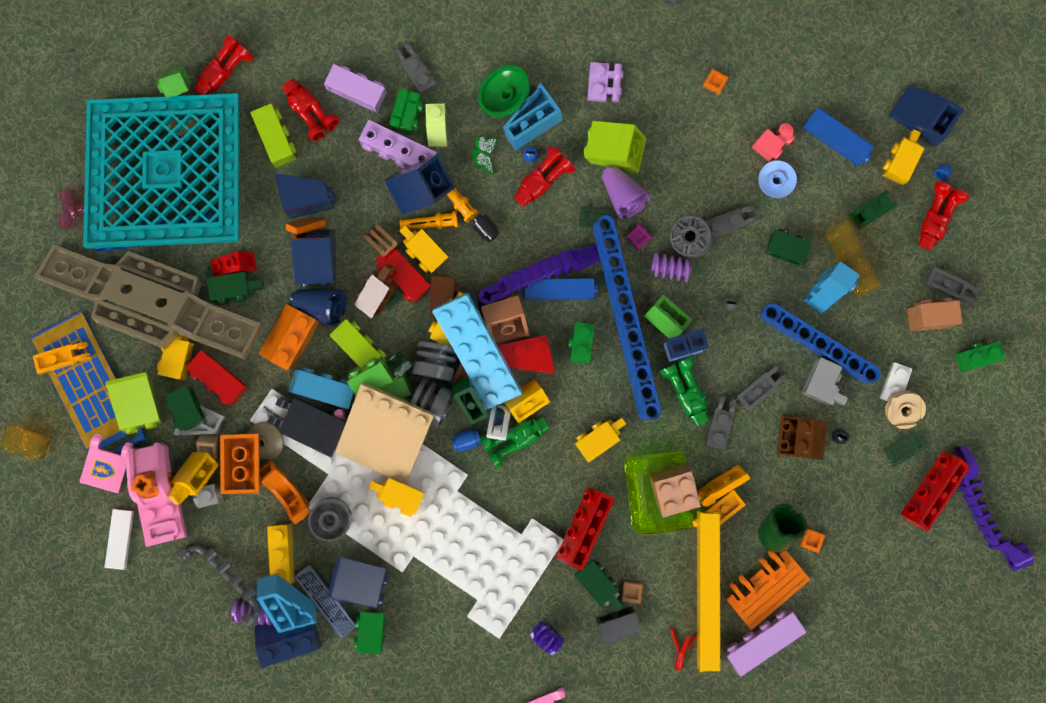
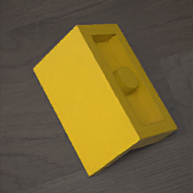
M535 379L521 387L522 395L504 402L518 423L550 402Z

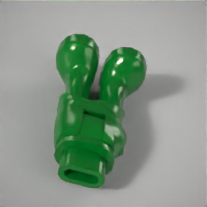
M692 356L660 370V373L672 382L683 410L689 416V419H693L695 426L709 421L706 413L708 412V402L693 376L691 368L695 360ZM677 366L688 385L687 390H685L679 377Z
M542 416L536 420L534 418L531 420L524 419L508 429L506 441L512 439L514 442L488 454L496 469L502 466V460L506 456L517 450L519 452L533 444L543 436L542 433L549 430ZM487 435L480 436L487 452L506 442L505 440L487 438Z

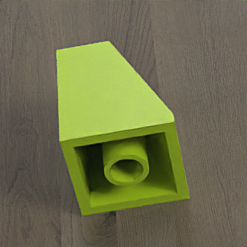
M592 121V126L588 130L589 138L584 148V157L592 164L605 167L617 166L623 171L638 174L646 143V137L633 124Z
M146 372L106 381L120 431L126 432V434H133L138 432L140 428L153 429L158 427L157 424L162 423L153 380Z

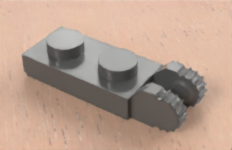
M406 42L404 47L410 54L409 58L405 59L398 48L394 49V52L414 86L422 95L437 85L417 53H414L410 44Z
M750 205L704 222L711 228L714 239L744 228L746 225L758 221L759 217L752 216L744 220L742 214L749 213L755 209L754 205Z
M937 267L931 268L924 285L972 306L975 305L976 300L964 295L965 291L974 295L980 294V290L970 285L969 282Z
M778 364L769 371L764 372L736 396L747 411L752 410L788 377L784 373L777 380L773 381L770 376L779 370L780 366Z
M720 394L717 407L714 409L705 443L706 446L725 450L737 398L732 397L728 411L722 410L725 402V395Z

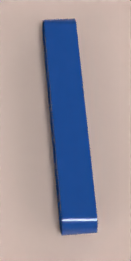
M769 304L762 308L760 317L764 322L820 357L841 366V370L860 382L868 384L879 380L881 376L879 368L776 304ZM767 309L774 311L773 318L767 316ZM784 319H788L790 321V328H786L783 325ZM800 329H804L807 332L806 338L800 336ZM817 339H820L823 342L822 349L817 347ZM834 349L839 351L840 356L838 359L833 357L832 352ZM851 359L856 363L855 369L849 366ZM867 370L872 372L871 379L866 377Z

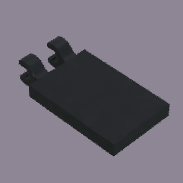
M283 396L278 398L275 405L287 409L288 413L285 418L274 413L270 415L268 423L281 427L279 433L330 458L333 457L347 421L298 397H295L293 401Z

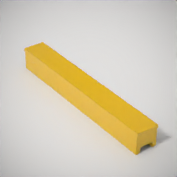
M697 511V668L700 672L720 671V514L717 512Z

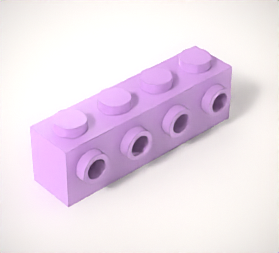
M368 120L358 139L364 150L368 152L373 150L379 153L378 156L385 160L390 158L396 161V165L404 169L406 166L409 167L437 154V152Z
M788 609L787 611L782 610L775 615V619L765 621L759 626L760 629L754 633L751 631L744 635V640L738 644L737 642L732 643L727 647V651L724 654L740 676H743L806 633L792 611Z

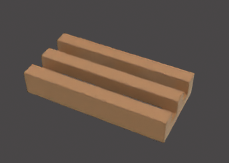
M377 224L375 226L376 230L373 231L371 229L369 231L371 235L369 237L365 235L364 238L384 257L397 245V242ZM381 233L391 244L388 245L378 234ZM374 238L386 248L384 251L373 241Z

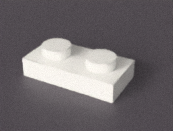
M893 362L880 399L888 401V397L891 394L905 391L912 368Z

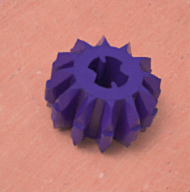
M544 621L537 624L530 634L537 646L551 655L558 652L564 643L561 634Z

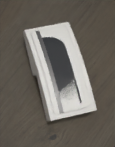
M497 405L492 407L487 438L506 441L511 413L507 406Z

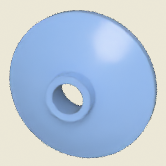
M772 161L761 169L758 182L761 190L766 195L772 198H783L794 190L797 177L794 169L788 163ZM773 178H777L779 184H775Z

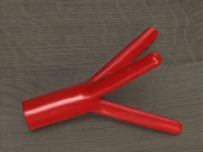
M671 627L670 632L677 650L674 669L682 671L685 653L696 640L697 635H694L690 641V635H687L680 649L674 629Z

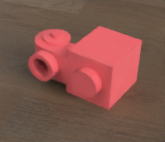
M787 123L782 124L776 131V135L767 129L752 148L768 162L772 158L777 159L783 152L781 149L783 145H789L795 139L793 127Z

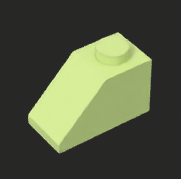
M426 104L428 147H447L445 104Z

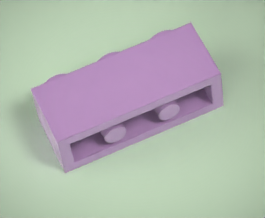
M333 64L324 82L328 91L376 113L387 94L381 82L376 80L372 82L365 75L358 72L357 74L352 73L344 65L337 66Z

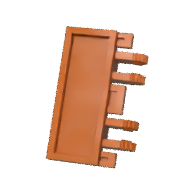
M768 551L771 559L777 564L774 569L770 567L764 558L758 559L768 574L762 569L755 573L749 579L754 585L753 587L743 575L738 577L739 581L748 589L744 595L735 584H729L739 599L737 600L731 594L726 600L751 630L811 580L787 551L778 554L783 561L774 552Z

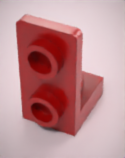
M236 251L211 260L213 277L229 275L235 272L251 273L257 271L254 252Z

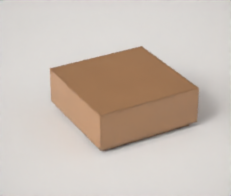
M623 581L621 601L641 604L643 584Z

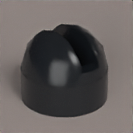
M837 429L833 432L832 439L836 444H845L849 439V435L846 430ZM839 433L845 436V440L841 437H838L837 434Z

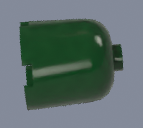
M789 504L776 505L759 526L758 536L762 545L772 552L781 553L787 551L807 530V522L801 512L798 514L795 510L791 509L793 506Z

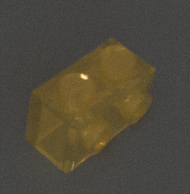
M8 424L0 446L6 448L5 451L10 454L17 455L19 453L24 455L23 459L35 462V460L44 459L52 438L18 424Z

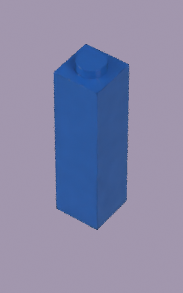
M819 108L813 112L803 126L806 131L856 166H859L862 162L866 164L872 156L870 152L874 146Z
M541 279V282L538 284L536 282L531 283L530 288L525 286V301L593 300L594 295L598 294V285L594 284V279Z

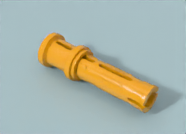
M456 188L447 194L454 203V209L462 214L466 223L474 219L479 213L477 209L474 210L470 205L469 199L462 196Z
M454 210L452 213L445 214L438 212L435 216L400 219V229L403 226H406L409 230L437 227L440 230L443 227L449 226L457 228V212ZM427 222L425 224L411 225L412 223Z

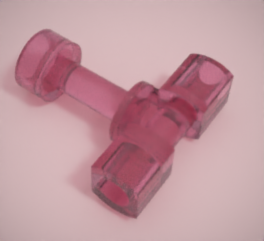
M71 189L59 190V203L63 205V213L59 214V227L62 229H74V217L84 212V205H78L74 201V191Z

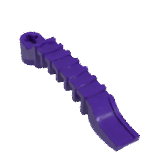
M593 244L579 250L570 249L567 252L562 251L556 256L552 255L546 260L542 259L541 262L532 263L531 266L526 268L523 267L520 271H514L508 276H502L494 285L486 287L479 292V308L481 309L482 306L505 300L512 296V291L521 292L523 286L530 288L531 283L536 282L538 284L544 277L547 280L550 279L552 274L557 277L561 271L566 275L570 267L574 271H579L599 262L600 257L596 245Z
M965 446L954 447L957 456L962 458L970 467L960 482L959 489L962 490L963 499L968 504V510L972 512L973 520L977 522L978 529L982 531L983 538L987 540L989 549L1003 552L1013 571H1018L1033 564L1034 558L1023 542L1012 546L1008 540H1000L999 537L1003 535L1000 530L992 531L991 528L997 526L996 522L993 520L987 522L986 518L992 515L989 511L982 512L981 508L987 507L984 501L977 502L976 498L982 497L984 494L980 490L972 491V488L982 486L983 483L981 480L968 481L978 475V463Z

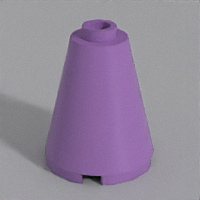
M609 166L603 171L602 179L619 219H623L622 216L632 217L645 207L643 203L646 200L650 201L651 196L617 166Z

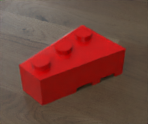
M547 335L497 345L510 369L555 374Z

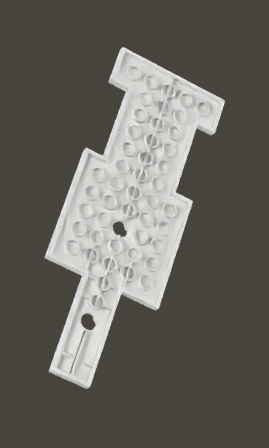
M271 389L250 421L254 424L268 422L270 415L274 413L285 418L288 410L275 405L277 399L283 395ZM283 435L286 446L329 474L310 501V510L319 501L328 497H337L344 500L352 512V523L345 534L401 572L405 570L413 556L477 599L467 617L499 639L564 540L533 518L522 534H520L458 492L468 474L424 444L421 447L406 484L426 492L418 513L416 515L412 514L409 517L400 513L401 509L395 506L393 509L382 505L383 501L376 497L378 492L369 489L372 480L382 484L383 480H388V476L336 453L330 458ZM326 516L329 523H335L334 516Z

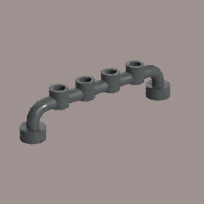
M197 544L191 545L186 549L181 547L176 554L186 564L192 559L190 556L192 553H200L253 607L250 615L246 612L241 617V620L252 629L257 624L255 620L261 611L260 603L255 598L257 596L256 591L251 586L246 589L242 585L245 582L238 573L233 576L229 572L232 569L226 561L220 563L216 559L219 555L213 548L207 550L202 545Z

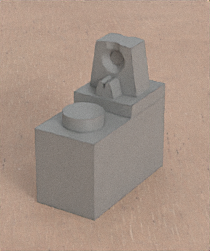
M824 358L816 359L801 394L825 405H833L834 402L845 405L848 397L839 394L840 389L835 385L841 379L842 373L840 371L842 367Z

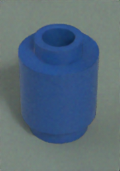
M477 429L454 434L455 438L452 439L454 449H459V452L476 448L477 445L481 444Z

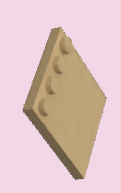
M363 382L360 385L335 453L406 484L435 413Z

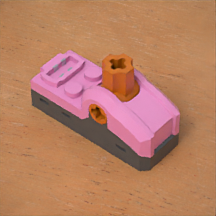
M157 442L151 446L129 449L126 454L128 491L131 499L138 505L146 547L192 536L184 501L181 504H174L168 498L173 488L170 482L178 473L173 447L168 443Z

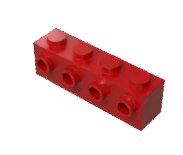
M942 451L939 457L936 458L930 471L925 475L918 489L915 490L908 504L904 507L901 516L909 523L928 532L970 467L962 458Z
M589 486L587 487L565 538L558 549L557 559L583 571L615 498Z

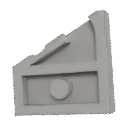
M201 405L207 422L188 431H180V429L176 428L173 434H218L226 416Z

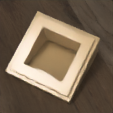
M200 435L196 441L197 452H207L213 459H217L219 437Z

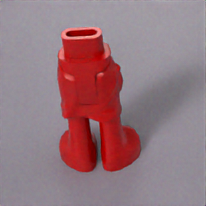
M227 34L217 56L213 57L211 62L200 72V76L197 79L198 83L194 89L201 95L213 93L232 75V70L239 62L243 60L251 62L255 57ZM232 51H234V53L231 55V57L228 59L225 65L222 66L223 61Z
M292 78L282 86L286 92L285 96L291 109L296 111L309 126L308 136L311 141L321 140L327 134L312 117L311 111L315 113L328 132L333 131L340 122L339 117L336 114L328 115L320 107V102L301 83H297Z
M550 145L547 149L546 158L531 174L523 178L520 187L517 189L518 192L513 198L524 207L528 202L532 203L541 197L561 174H572L576 169L565 156L563 157L557 148ZM559 161L558 164L553 168V170L544 178L543 174L555 162Z
M937 181L935 183L934 201L931 209L927 210L926 217L921 225L918 246L932 251L934 244H938L939 240L943 239L947 233V226L955 208L959 204H964L968 201L970 197L968 193L962 190L951 191L952 186L945 182ZM949 195L942 215H939L940 208L945 198Z

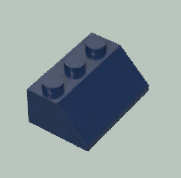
M264 623L263 625L255 626V649L261 668L319 650L322 647L316 623L278 633L273 623L272 625Z

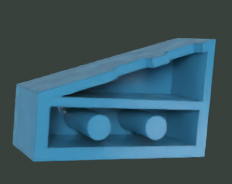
M540 82L535 92L526 99L525 104L520 110H517L504 125L505 137L516 151L563 121L562 113Z
M840 261L823 272L803 301L822 314L843 295L855 289L858 284L856 280L860 275Z
M304 367L302 371L294 370L288 389L289 392L349 409L354 392L347 383V380L340 379L337 382L332 380L333 376L321 373V376L313 374L314 370Z
M275 574L257 579V599L278 633L317 623L316 605L314 602L279 575Z

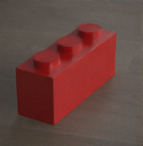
M395 248L386 256L380 255L375 259L378 264L376 266L378 270H382L388 264L396 268L391 278L398 284L397 288L400 287L404 291L402 295L409 303L413 301L416 304L431 290V285Z
M200 350L186 367L193 379L196 381L201 380L205 383L203 387L211 393H217L219 395L218 399L225 405H235L249 389L245 383L206 351Z

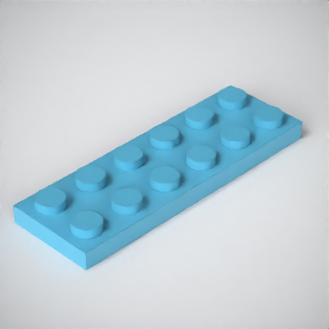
M468 293L433 308V314L487 409L522 395L519 384Z

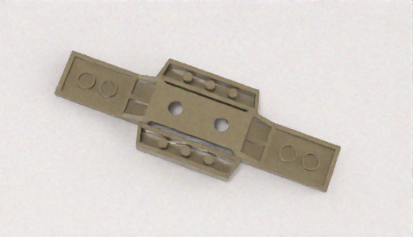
M53 244L34 276L39 281L94 301L95 305L91 317L96 323L163 349H167L180 334L245 360L262 327L259 322L211 305L198 298L201 286L198 277L130 251L116 265L101 263ZM125 285L132 286V290L128 294L121 292ZM159 299H167V304L164 307H157L156 303ZM108 301L115 302L122 306L128 307L135 311L141 312L148 316L167 322L168 326L148 319L146 317L140 316L128 310L122 309L115 305L109 304Z

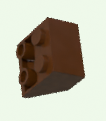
M781 416L777 454L823 460L827 421Z

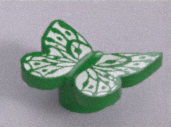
M479 136L476 139V147L472 149V158L476 166L482 167L489 174H494L490 153L493 151L497 139Z

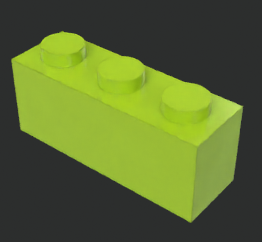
M268 104L250 112L271 163L275 168L296 160L294 153L297 150L293 142H289L287 138L290 134L286 125L282 126L280 119H283L279 108L275 109L272 104Z
M346 319L330 334L332 339L360 368L364 367L370 359H378L381 356L386 364L388 363L385 359L387 355L380 348L376 350L372 346L373 340L367 334L363 336L359 332L361 328L354 321L350 323Z

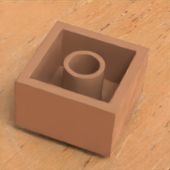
M518 296L509 297L481 307L486 326L497 345L530 336Z
M944 298L935 302L933 300H923L920 303H914V307L907 309L910 331L943 329L962 324L960 301H952V298Z
M686 463L649 474L657 509L663 518L700 507L693 473Z

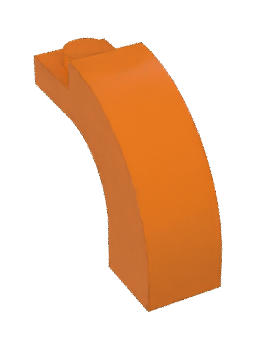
M269 460L260 468V482L279 499L291 521L297 524L303 520L311 510L309 509V502L299 488L272 460Z

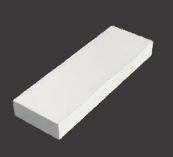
M113 509L104 568L126 569L134 511Z

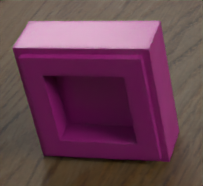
M638 224L625 238L638 251L652 236Z

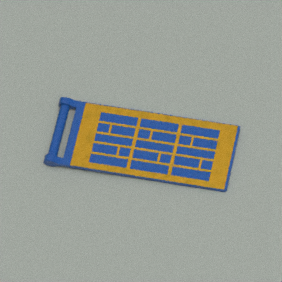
M80 311L31 337L38 354L69 344L74 345L81 342H87L88 344L87 348L76 350L74 353L75 356L90 353V359L48 372L87 452L90 448L91 438L96 433L103 435L99 446L100 449L129 435L119 430L106 386V381L117 378L84 313ZM140 428L136 432L137 437L127 442L136 446L140 443H146L149 439L143 429ZM126 443L114 448L110 452L121 454L122 448Z

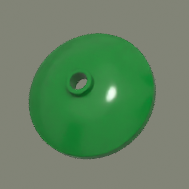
M506 65L495 69L485 78L480 86L478 102L481 109L492 117H504L515 112L522 106L529 94L530 80L528 75L522 68L515 65Z

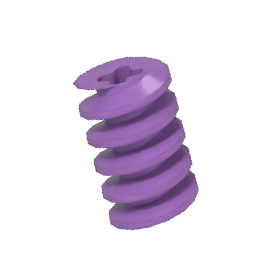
M656 252L653 256L650 274L654 271L655 277H657L661 272L662 278L669 274L670 280L677 275V281L684 277L685 283H687L691 274L692 262L689 264V259L685 258L682 263L681 257H677L676 261H674L673 255L667 260L666 254H662L661 258H659V253Z
M235 598L231 610V621L235 620L237 624L241 623V617L246 612L250 615L253 607L247 604L245 599L239 604V599ZM260 604V615L255 621L259 622L260 625H263L265 622L268 625H272L271 620Z

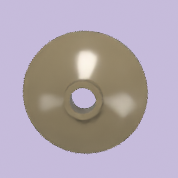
M259 422L253 425L248 434H259L260 458L262 459L275 458L281 453L284 446L283 435L279 433L280 430L268 422Z

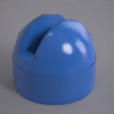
M532 146L526 147L523 151L524 160L534 162L538 157L537 149ZM526 151L535 152V155L526 153Z
M942 164L935 170L934 174L939 180L947 181L952 174V168L949 165Z

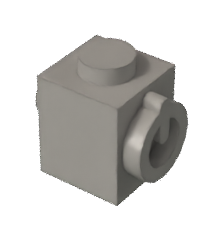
M220 483L204 486L198 495H193L195 505L202 508L224 502V494H221Z

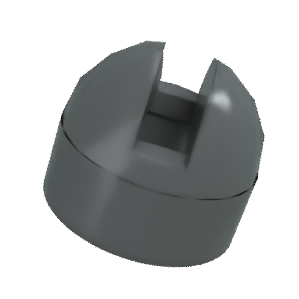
M727 296L722 303L726 311H734L739 304L734 296ZM727 301H732V302H735L736 305H734V304H726V303H727Z

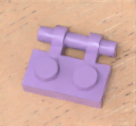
M590 63L587 101L606 102L607 95H612V102H619L620 95H622V88H620L621 79H623L621 64H615L614 71H609L608 63ZM608 79H613V87H607Z

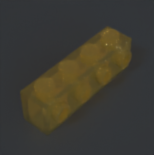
M846 219L825 230L826 238L832 245L836 258L860 275L856 280L858 284L853 290L858 299L882 288L849 220Z

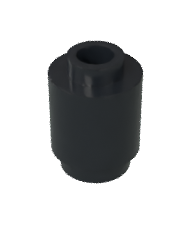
M480 214L472 221L474 223L472 228L488 243L500 234L497 230L498 227L486 214L483 216Z

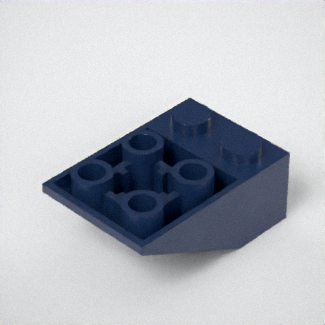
M909 85L888 116L910 131L915 129L921 132L919 137L936 147L944 141L964 110L946 98Z

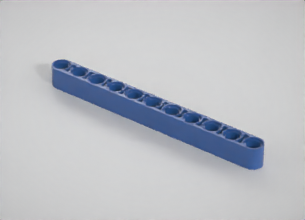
M604 215L593 223V232L638 415L644 421L656 420L661 414V408L613 218ZM600 222L606 224V230L601 227ZM605 240L611 243V248L605 245ZM610 259L615 261V267L610 264ZM615 277L620 280V286L615 284ZM619 295L624 297V304L620 303ZM624 314L629 316V323L624 321ZM629 332L634 336L633 342L628 338ZM634 351L638 353V360L633 358ZM638 370H641L643 373L642 379L637 375ZM643 389H646L648 392L646 398L642 395ZM648 407L652 409L651 417L647 415Z

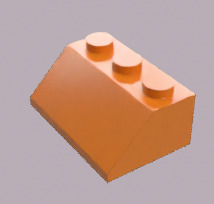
M286 304L258 354L285 370L292 372L320 322Z
M259 434L220 435L221 494L260 493Z

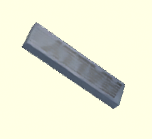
M311 564L294 576L341 639L356 628V622L340 601H335L328 597L329 587Z

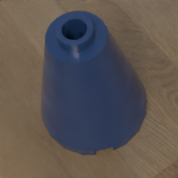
M297 289L291 295V303L294 308L331 327H336L341 322V320H338L340 315L345 314L347 297L342 293L345 292L342 289Z

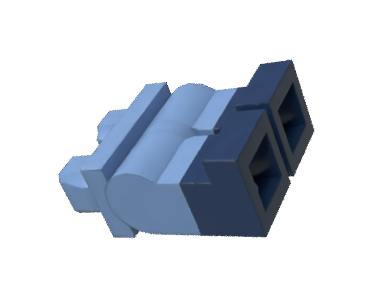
M704 329L686 333V337L682 334L666 339L667 342L664 343L669 362L702 353L703 350L709 348Z

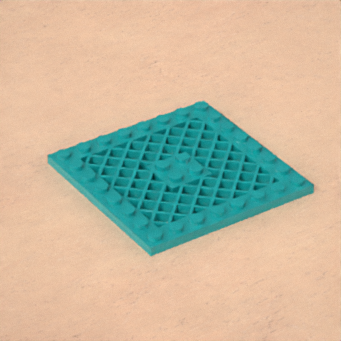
M238 93L171 96L168 98L144 97L87 100L83 247L88 249L240 242V96ZM196 116L204 117L201 120H199ZM177 117H185V118L181 121V120H179ZM212 117L216 123L209 129L205 123ZM142 118H147L144 122L140 120ZM193 118L198 123L190 130L186 124ZM120 119L128 120L125 123H123ZM175 119L178 124L170 130L167 125ZM156 120L159 125L152 131L148 126ZM118 121L122 126L114 133L110 128ZM137 121L141 125L133 132L129 127ZM203 127L207 132L199 138L195 133ZM165 128L169 133L161 140L157 135ZM182 128H185L188 133L180 139L176 134ZM218 128L219 137L214 133ZM146 129L150 134L144 140H141L138 136ZM127 130L131 135L123 141L119 137ZM108 131L112 134V136L109 139ZM212 135L216 141L209 147L205 141ZM193 136L198 141L190 148L186 142ZM175 137L178 142L170 148L167 143ZM156 138L159 143L151 149L148 144ZM137 139L140 144L132 150L129 145ZM116 140H119L122 144L115 151L112 150L110 146ZM203 145L207 150L199 156L195 151ZM164 146L168 149V151H160V150H161ZM182 146L188 149L184 154L179 150ZM218 146H219V155H218L216 152H214V150H215ZM146 147L149 151L143 152L142 159L138 154ZM127 148L131 153L123 160L119 155ZM108 150H110L112 154L107 158ZM212 153L216 159L209 165L204 160ZM193 154L198 159L190 166L185 161ZM137 157L140 162L132 168L129 163ZM118 158L121 163L113 169L110 164ZM203 163L207 168L199 175L195 169ZM183 164L188 168L184 173ZM218 164H219V174L214 170V168H215ZM127 166L131 171L123 178L119 173ZM107 167L112 171L108 176ZM141 169H142V177L138 174V172H139ZM212 171L216 177L208 183L204 178ZM193 172L197 178L189 184L185 179ZM136 175L140 180L132 187L128 182ZM117 176L121 181L113 188L109 182ZM203 181L207 186L199 193L195 187ZM184 182L188 187L180 194L176 189H183ZM218 182H219V192L214 188V186H215ZM127 185L130 190L122 196L118 191ZM107 186L111 189V191L108 194ZM141 187L146 191L143 195L138 192ZM157 190L165 191L162 194H160ZM212 190L216 195L208 201L204 196ZM174 191L178 197L172 203H169L166 198ZM191 191H194L197 196L191 202L187 201L185 197ZM155 192L159 197L151 204L147 199ZM136 193L140 198L132 205L128 200ZM117 194L121 199L113 206L108 201ZM202 199L207 204L198 211L194 206ZM183 200L188 205L179 212L175 207ZM164 201L169 206L160 213L156 208ZM218 201H219V211L214 207V205H215ZM145 202L149 207L141 214L137 209ZM126 203L130 208L122 215L118 209ZM106 204L111 208L107 213ZM212 208L216 214L208 220L204 215ZM193 209L197 214L189 221L185 215ZM174 210L178 215L170 222L166 216ZM155 211L159 216L151 223L147 217ZM116 212L120 218L112 224L108 219ZM136 212L139 217L131 223L128 218ZM182 218L187 222L177 224ZM201 218L206 221L204 223H197ZM164 219L168 224L159 223ZM143 221H146L149 225H140V224H141ZM124 222H126V223L129 224L130 226H121V225H122Z

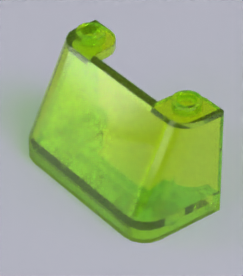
M684 450L626 458L625 472L632 526L636 534L656 535L694 528L693 515L689 510L664 518L661 516L657 509L649 477L650 473L686 463Z

